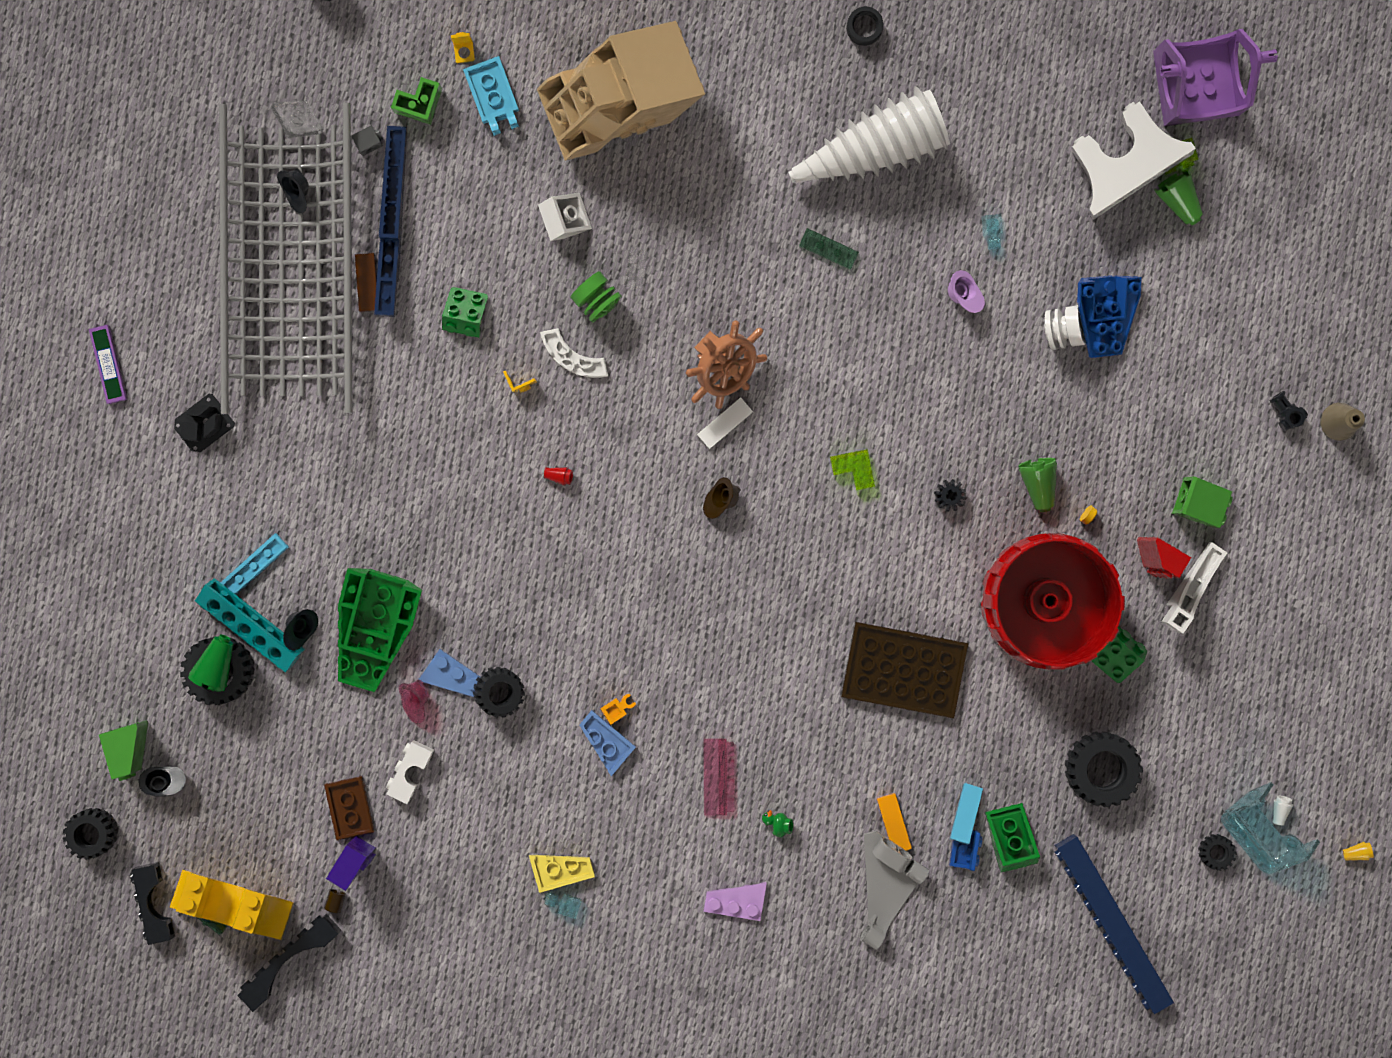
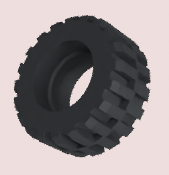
M1097 731L1091 732L1089 736H1082L1081 741H1076L1073 744L1075 746L1073 750L1069 749L1067 753L1069 758L1065 760V766L1067 767L1065 776L1069 780V786L1083 800L1098 807L1121 805L1122 800L1128 801L1131 798L1129 795L1132 792L1136 793L1138 790L1136 788L1137 783L1141 784L1142 781L1140 773H1143V767L1140 766L1142 760L1140 755L1136 753V748L1126 739L1102 731V733ZM1102 751L1113 753L1120 763L1118 777L1113 783L1105 787L1094 785L1087 776L1089 761L1095 754Z

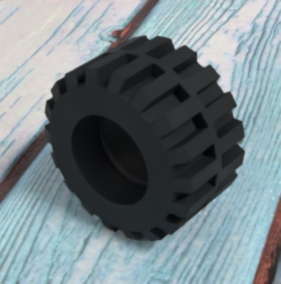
M491 667L488 668L487 672L483 671L481 677H477L476 681L478 682L474 684L475 692H473V695L476 698V703L486 714L496 718L498 716L504 718L507 714L510 716L514 714L513 711H518L520 708L518 705L520 703L523 704L522 696H525L523 691L524 685L521 683V679L509 669L501 667L493 669ZM497 682L507 683L509 687L507 697L500 702H492L489 698L491 687Z
M89 808L73 815L65 824L67 828L63 829V834H66L63 837V842L67 841L66 849L70 848L72 855L78 854L77 858L85 857V860L97 858L108 852L114 846L113 843L117 840L115 835L118 834V830H114L117 823H112L111 821L113 816H107L108 812L105 810L100 811V808ZM85 823L92 824L97 828L99 838L96 844L88 843L83 838L82 828Z

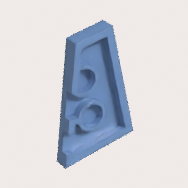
M439 649L418 681L474 697L473 692H475V689L473 687L478 682L476 681L477 677L481 676L442 649Z
M593 710L589 712L579 725L607 768L610 776L616 772L636 748L633 743Z

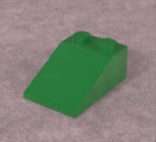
M1022 803L985 812L994 853L1001 873L1038 864L1040 855Z

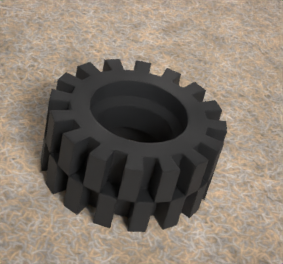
M1211 834L1210 837L1206 836V840L1201 841L1202 845L1198 849L1200 850V853H1198L1199 857H1201L1200 860L1209 868L1216 869L1217 871H1221V869L1226 870L1228 869L1227 866L1231 867L1233 865L1231 863L1232 860H1236L1234 855H1237V852L1234 850L1236 847L1232 844V841L1219 834ZM1215 845H1221L1224 849V854L1220 859H1213L1211 857L1210 851Z

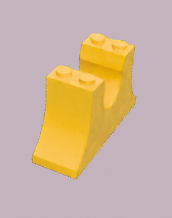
M182 870L170 908L186 915L222 923L237 930L282 940L294 902Z

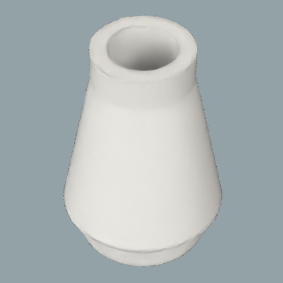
M1278 795L1274 800V824L1284 826L1293 807L1291 798Z

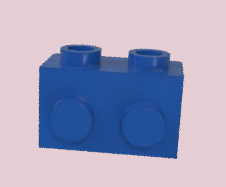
M977 830L972 831L968 845L952 840L949 866L975 871V866L978 867L980 859L979 855H977L978 847L981 848L982 836H980Z

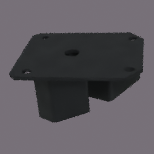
M207 394L175 419L174 429L191 451L201 453L235 426V422L228 414H221V404L213 394Z

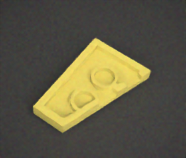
M529 855L539 893L595 877L590 857Z

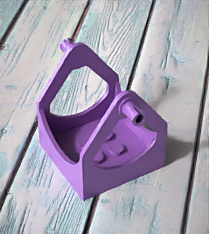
M1237 29L1222 36L1192 42L1163 40L1153 51L1164 127L1240 116L1253 106L1261 65L1263 63L1277 62L1278 55L1274 56V54H1277L1276 49L1261 52L1259 47L1243 29ZM1239 42L1250 56L1251 73L1247 95L1243 91L1239 76Z

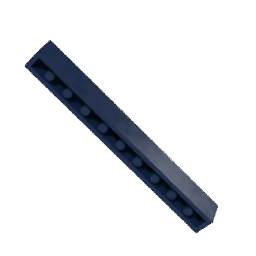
M1072 834L1055 844L1056 851L1054 853L1060 862L1063 861L1066 867L1064 870L1068 877H1073L1076 882L1073 886L1079 895L1083 894L1086 899L1083 903L1087 910L1093 911L1095 924L1098 928L1102 927L1105 933L1102 936L1108 945L1112 944L1114 948L1112 953L1117 961H1122L1124 965L1122 970L1127 978H1132L1134 983L1131 985L1137 994L1140 993L1143 997L1141 1003L1147 1011L1150 1010L1155 1015L1172 1005L1174 1001L1079 838Z

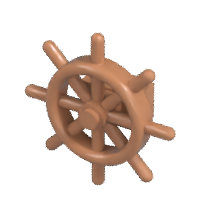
M735 320L732 322L730 334L718 338L709 331L694 347L699 353L697 357L700 361L698 367L688 369L686 375L688 377L697 376L701 388L692 396L691 400L693 403H697L708 392L711 395L717 396L715 407L721 409L725 396L736 392L740 388L749 390L750 386L747 381L751 377L756 363L767 361V355H757L753 345L763 334L762 328H757L746 338L738 334L740 323ZM736 345H741V346L734 352L735 346H736Z

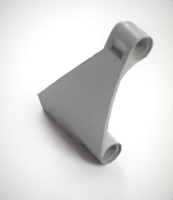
M872 831L864 833L869 922L862 932L860 939L877 950L883 943L891 922L917 884H922L926 879L929 869L913 860L909 852L879 832Z

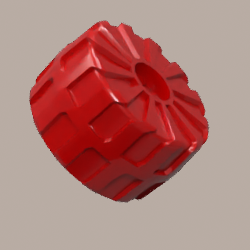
M1043 533L1029 536L1004 549L998 555L999 557L991 569L986 572L982 583L984 586L983 600L981 602L982 617L986 621L994 641L1007 654L1026 665L1040 669L1061 670L1079 664H1086L1095 659L1097 653L1109 642H1113L1119 632L1118 625L1122 611L1125 610V596H1122L1118 580L1119 573L1115 566L1109 563L1098 551L1097 547L1084 540L1060 533ZM1051 595L1054 602L1051 606H1047L1045 599Z

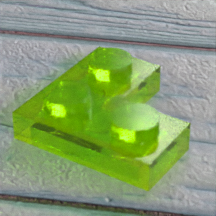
M868 449L829 457L833 476L852 472L856 491L875 487Z

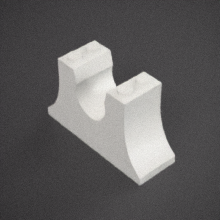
M1140 101L1136 104L1132 102L1127 105L1122 114L1125 131L1133 140V148L1125 156L1119 158L1107 156L1102 152L1099 144L1089 135L1087 137L1081 136L1073 142L1072 152L1084 169L1091 185L1092 204L1089 214L1093 220L1193 155L1196 149L1192 142L1180 141L1164 133L1153 122Z

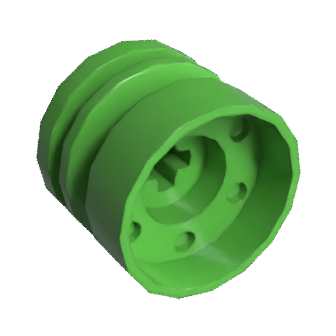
M601 271L589 277L570 296L578 307L588 304L583 313L588 315L593 312L589 317L592 323L607 315L622 297L619 292L612 295L616 290L614 286L607 290L604 289L609 281Z

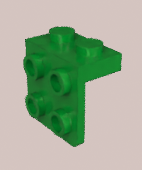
M452 287L442 314V330L479 338L481 334V320L488 295Z
M1118 626L1119 632L1113 642H1109L1098 652L1097 657L1092 662L1116 683H1121L1145 661L1147 650L1142 643L1134 640L1128 631Z

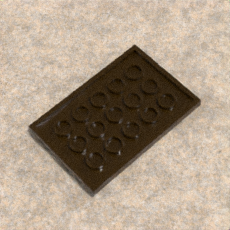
M855 622L841 697L954 719L969 643Z

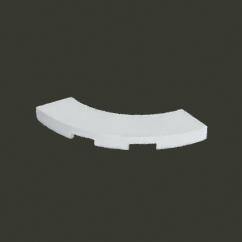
M559 328L540 332L549 354L568 371L590 378L608 377L605 359L588 358L574 352L564 342Z

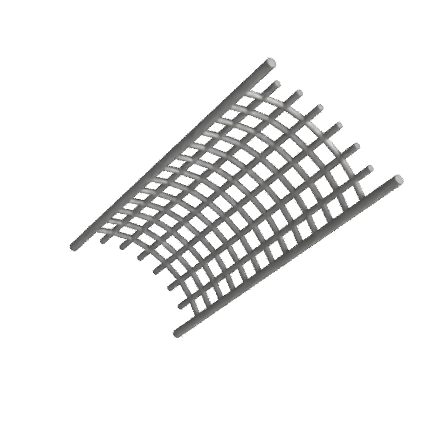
M343 103V141L336 142V125H331V143L321 144V127H316L315 145H303V128H298V145H284L283 128L278 129L279 145H264V128L261 127L258 128V144L244 143V126H239V143L228 142L227 104H219L221 414H229V378L241 379V396H246V379H260V396H265V379L280 380V396H285V380L299 379V396H304V379H317V396H322V379L332 378L333 395H338V378L343 377L345 414H352L351 103ZM227 146L239 148V162L227 161ZM343 146V160L336 161V147ZM244 148L258 149L259 164L245 163ZM331 148V162L321 163V149ZM316 149V164H303V150ZM264 150H279V164H264ZM284 150H298V164H284ZM343 165V179L336 180V166ZM227 166L239 167V181L227 180ZM245 167L259 169V183L245 182ZM331 167V181L321 182V168ZM316 168V183H308L309 188H316V202H307V207H316V221L303 222V214L298 213V222H284V207L291 206L289 203H284V191L280 184L264 183V169H279V172L284 171V169H299L303 174V169ZM343 184V199H337V185ZM227 185L239 186V200L228 199ZM331 186V200L321 201V187ZM245 187L259 188V202L245 201ZM264 188H279V203L264 202ZM228 204L240 205V220L228 219ZM337 204H343V218L337 219ZM331 205V220L321 221V206ZM245 206L259 207V221L245 220ZM264 207H279V222L264 221ZM343 223L344 237L337 238V224ZM228 224L240 225V239L228 238ZM332 224V239L321 240V225ZM245 225L259 226V240H245ZM264 226L279 227V241H264ZM303 226H316V240L303 241ZM284 227H298V241H284ZM344 242V257H337V243ZM228 243L240 244V258L228 257ZM245 244L259 245V259H245ZM332 244V258L321 259V245ZM264 245L279 246V260H264ZM304 245H316V259L304 260ZM284 246H298V260H284ZM344 261V276L337 277V262ZM228 262L240 263V278L228 277ZM332 263V277L322 278V264ZM245 264H259V279L245 278ZM316 264V279H304V265ZM264 265H279V279H264ZM284 265H298V279H285ZM337 281H344V295L337 296ZM228 282H240V297L228 296ZM332 282V297H322V283ZM245 283H259V298L245 297ZM316 283L317 298H304V284ZM264 284H279V298H265ZM285 284H298L299 298H285ZM344 300V315H337V301ZM228 301L240 302V316L228 315ZM332 301V316H322V302ZM245 302L259 303V317L245 316ZM317 302V317H304V303ZM265 303H279L280 317H265ZM285 303H299V317H285ZM344 319V334L337 335V320ZM228 320L240 321V335H228ZM245 321L259 322L260 336H246ZM322 321H332V335L322 336ZM265 322H280V337L265 336ZM285 322H299V336L285 337ZM304 322H317V336H304ZM337 339H344V353L337 354ZM228 340H240V355L228 354ZM246 340L260 341V355H246ZM322 340H332V354L322 355ZM265 341H280V356L265 355ZM285 341H299V356H285ZM304 341H317V355H304ZM339 358H344V373H338ZM228 359H240V374L229 373ZM332 359V374H322V360ZM246 360H260V375L246 374ZM265 360H280V375H265ZM285 360H299V375H285ZM304 360H317V374L304 375Z

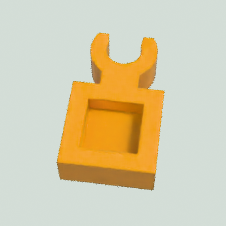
M630 694L624 695L621 702L615 698L600 708L610 725L626 715L625 708H633L636 705L635 702L630 705L626 703V699L631 696Z

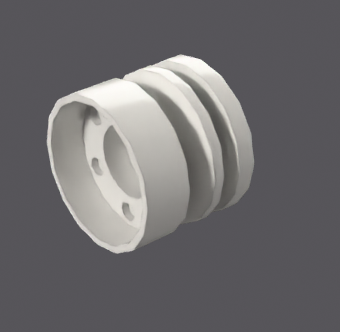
M1078 305L1066 307L1065 316L1062 315L1059 308L1055 309V316L1052 310L1045 312V334L1052 350L1058 349L1059 344L1061 348H1066L1067 339H1069L1072 347L1086 344Z

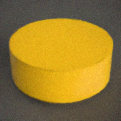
M1092 505L1088 506L1079 520L1088 525L1097 515V509Z

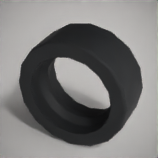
M863 6L857 8L851 13L847 21L846 30L849 38L857 45H872L882 34L883 18L872 7ZM868 15L874 19L876 23L874 34L869 37H861L855 32L854 22L859 16Z

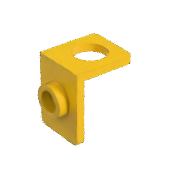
M459 32L451 35L456 63L475 61L473 41L470 33ZM463 47L470 50V55L467 58L459 56V50Z
M503 371L513 393L519 390L521 393L531 389L530 385L537 382L533 378L514 387L507 371Z

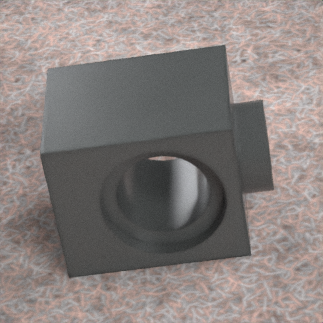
M372 125L351 135L362 156L383 146L381 143L383 137L379 129L375 130Z

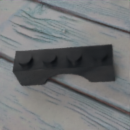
M159 862L137 866L131 870L130 879L132 884L135 885L134 897L135 901L139 903L140 910L138 914L140 921H143L144 940H147L148 945L170 941L175 937L172 919L159 914L152 903L153 890L163 881Z

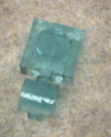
M1001 214L981 216L983 236H991V238L987 239L988 250H992V252L997 251V249L1001 248V241L995 235L1003 234Z
M548 892L544 896L545 905L549 907L559 905L558 914L576 919L582 899L565 893L561 900L558 899L559 896L552 892Z

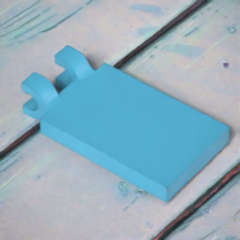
M499 56L463 69L483 124L489 122L493 135L501 133L497 122L507 118L512 129L519 127L514 115L519 109Z

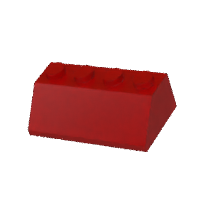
M1138 537L1137 539L1143 567L1147 568V573L1153 577H1163L1166 579L1167 577L1170 579L1173 577L1180 578L1192 558L1158 537Z

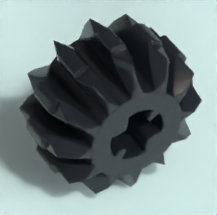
M951 479L950 485L947 480L943 481L944 487L940 484L937 485V488L941 491H934V494L939 495L940 498H936L934 501H941L938 506L940 509L946 505L945 511L949 512L951 507L953 511H957V505L963 507L964 504L960 499L966 500L967 497L961 496V493L966 492V489L959 490L962 485L961 482L955 486V480ZM948 490L950 491V493L954 492L955 496L952 497V501L950 498H946Z

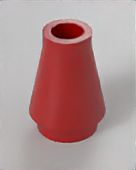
M546 467L544 479H549L564 486L566 484L571 485L573 470L569 469V467Z

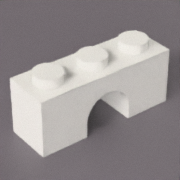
M415 740L411 744L407 743L403 750L405 756L402 761H398L394 769L397 773L394 779L390 778L386 788L389 789L387 795L408 804L418 784L408 778V769L412 766L425 769L434 749Z

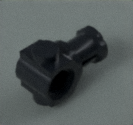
M1282 391L1269 401L1274 403L1279 410V426L1286 432L1288 429L1301 426L1308 414L1303 407L1298 408L1294 403L1291 404L1285 396V391ZM1292 414L1296 417L1295 424L1290 421Z

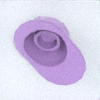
M963 270L956 271L952 275L948 286L950 299L955 303H959L968 312H980L985 305L982 292L968 272Z

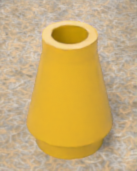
M1361 842L1342 850L1345 861L1369 860V858L1374 857L1370 842Z

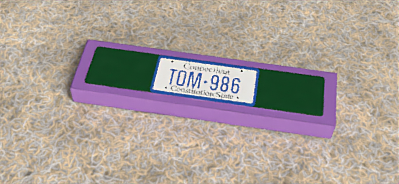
M104 325L89 329L107 404L127 400L110 326Z

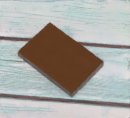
M363 776L324 784L336 841L375 832Z

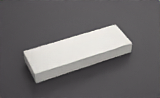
M740 397L697 435L710 449L753 411Z

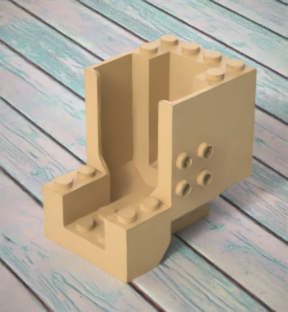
M676 21L611 35L575 69L562 71L549 77L537 88L565 161L596 153L613 138L621 137V139L631 136L632 133L637 132L639 135L647 132L648 129L669 124L705 95L704 87L700 82L696 67L690 57L689 49L682 37V31Z

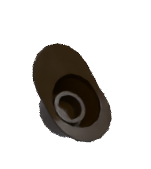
M720 478L705 497L703 504L705 516L715 519L726 509L734 507L739 500L740 487L732 484L728 478Z

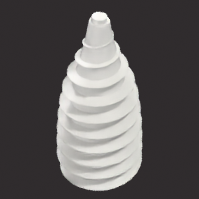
M914 86L913 97L908 98L901 92L900 102L895 104L888 98L887 108L881 110L874 104V115L868 117L861 111V122L856 125L848 119V130L843 133L836 128V138L831 142L825 138V146L818 151L814 150L813 155L791 168L792 170L789 171L792 183L815 179L819 181L821 178L829 177L834 181L835 176H845L849 181L850 174H859L864 180L865 171H873L879 178L880 168L887 167L893 174L894 164L901 163L907 169V161L914 158L921 165V155L927 153L934 159L935 150L943 147L946 149V146L950 145L941 112L930 90L922 92L917 86Z

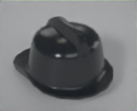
M294 169L290 172H278V182L290 206L296 212L303 214L307 209L305 198L309 189L307 179L299 169Z
M305 609L300 612H294L287 618L283 642L289 650L295 651L300 649L317 630L318 616L313 610Z
M149 767L140 774L138 783L141 791L147 795L155 797L170 796L182 790L186 783V775L178 767Z

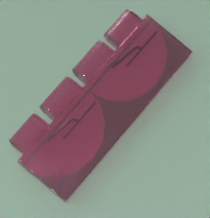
M727 738L704 739V815H727V812H735V798H727V795L735 794L734 778H727V775H734V759H727V756H734V742H727Z

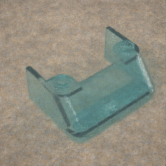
M1272 782L1249 791L1221 816L1223 825L1258 868L1267 874H1272L1308 861L1320 843L1316 839L1303 844L1293 835L1282 837L1259 808L1265 804V797L1273 787Z

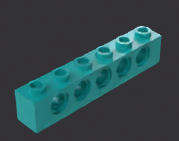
M215 578L204 585L195 599V602L201 608L208 611L218 621L222 622L233 633L245 640L248 645L254 647L262 656L268 658L285 673L297 662L305 650L303 647L295 651L289 650L283 642V631Z

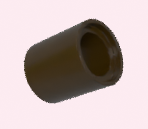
M329 889L324 909L332 913H341L346 893L343 891L339 893L336 889Z

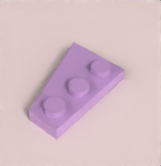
M767 883L707 891L704 912L760 921Z

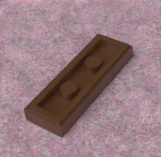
M355 254L359 312H372L375 310L377 284L375 254Z

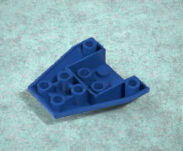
M1110 275L1081 278L1079 280L1077 303L1090 358L1122 355L1141 296L1142 277Z

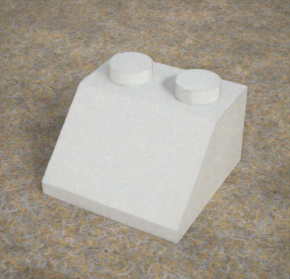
M580 193L553 196L538 204L550 241L565 239L592 229Z

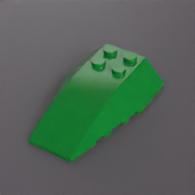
M347 568L338 602V682L372 692L377 690L413 627L422 589L409 580L373 569Z

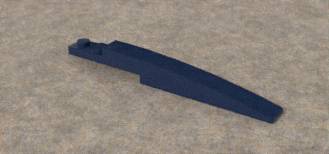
M387 126L374 310L375 316L395 317L397 282H399L407 127Z

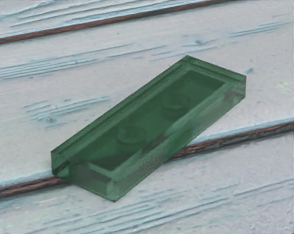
M808 228L799 244V247L851 270L859 253Z

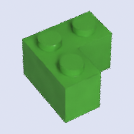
M421 77L415 95L396 90L391 109L396 114L431 125L442 87L438 82Z

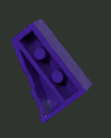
M356 836L345 846L326 879L346 891L360 871H364L376 856L373 853L376 847Z

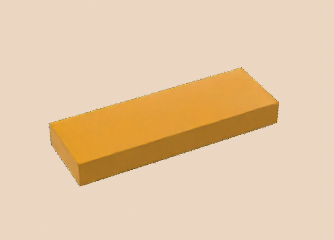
M892 793L876 798L888 839L904 850L912 849L896 794Z

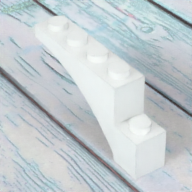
M1213 542L1208 543L1166 604L1170 607V610L1161 622L1177 633L1183 634L1194 619L1195 611L1208 583L1226 556V551Z

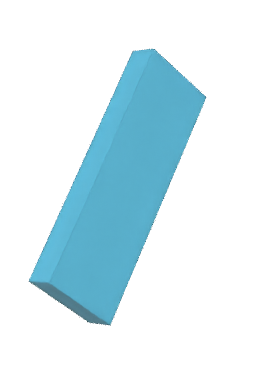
M967 783L963 784L950 835L951 840L967 845L970 843L983 788Z

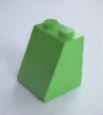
M1194 476L1184 477L1172 514L1213 528H1220L1221 525H1224L1227 515H1225L1226 509L1230 507L1233 500L1231 496L1232 491Z
M147 720L99 734L111 779L118 778L119 781L136 776V772L141 770L148 728Z

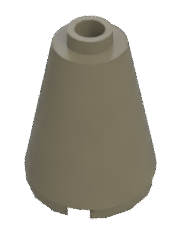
M1334 403L1323 411L1320 425L1327 437L1343 441L1351 438L1361 428L1365 417L1360 410L1346 403Z

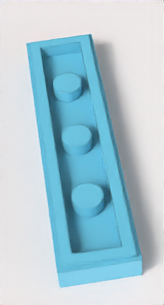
M275 533L229 574L221 584L237 595L284 553L289 546Z

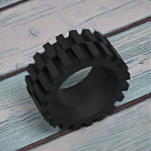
M214 637L198 641V644L190 647L191 651L185 653L186 661L181 662V667H184V671L180 672V677H185L186 681L182 682L184 687H189L190 690L187 693L190 696L195 695L196 701H204L206 705L215 704V706L226 704L241 697L240 695L248 690L247 686L251 685L253 679L250 678L251 675H254V669H251V665L254 664L253 659H249L248 655H250V652L242 648L244 645L241 642L236 643V639L233 638L230 640L233 642L231 656L234 671L233 678L224 691L209 690V686L202 684L200 687L188 678L189 672Z

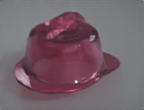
M417 680L410 684H400L399 693L403 709L411 721L420 724L425 718L424 706L429 699V694L422 680Z

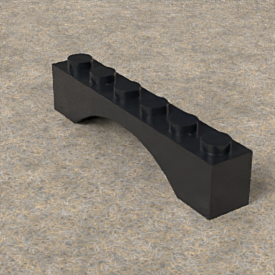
M327 913L323 917L320 915L311 922L313 926L309 930L304 928L297 935L299 939L295 943L290 941L283 948L284 953L280 956L276 954L268 961L270 965L266 969L264 967L260 968L254 974L256 978L252 982L248 979L240 987L242 991L237 996L252 1012L271 996L275 977L287 960L304 950L325 947L342 931Z

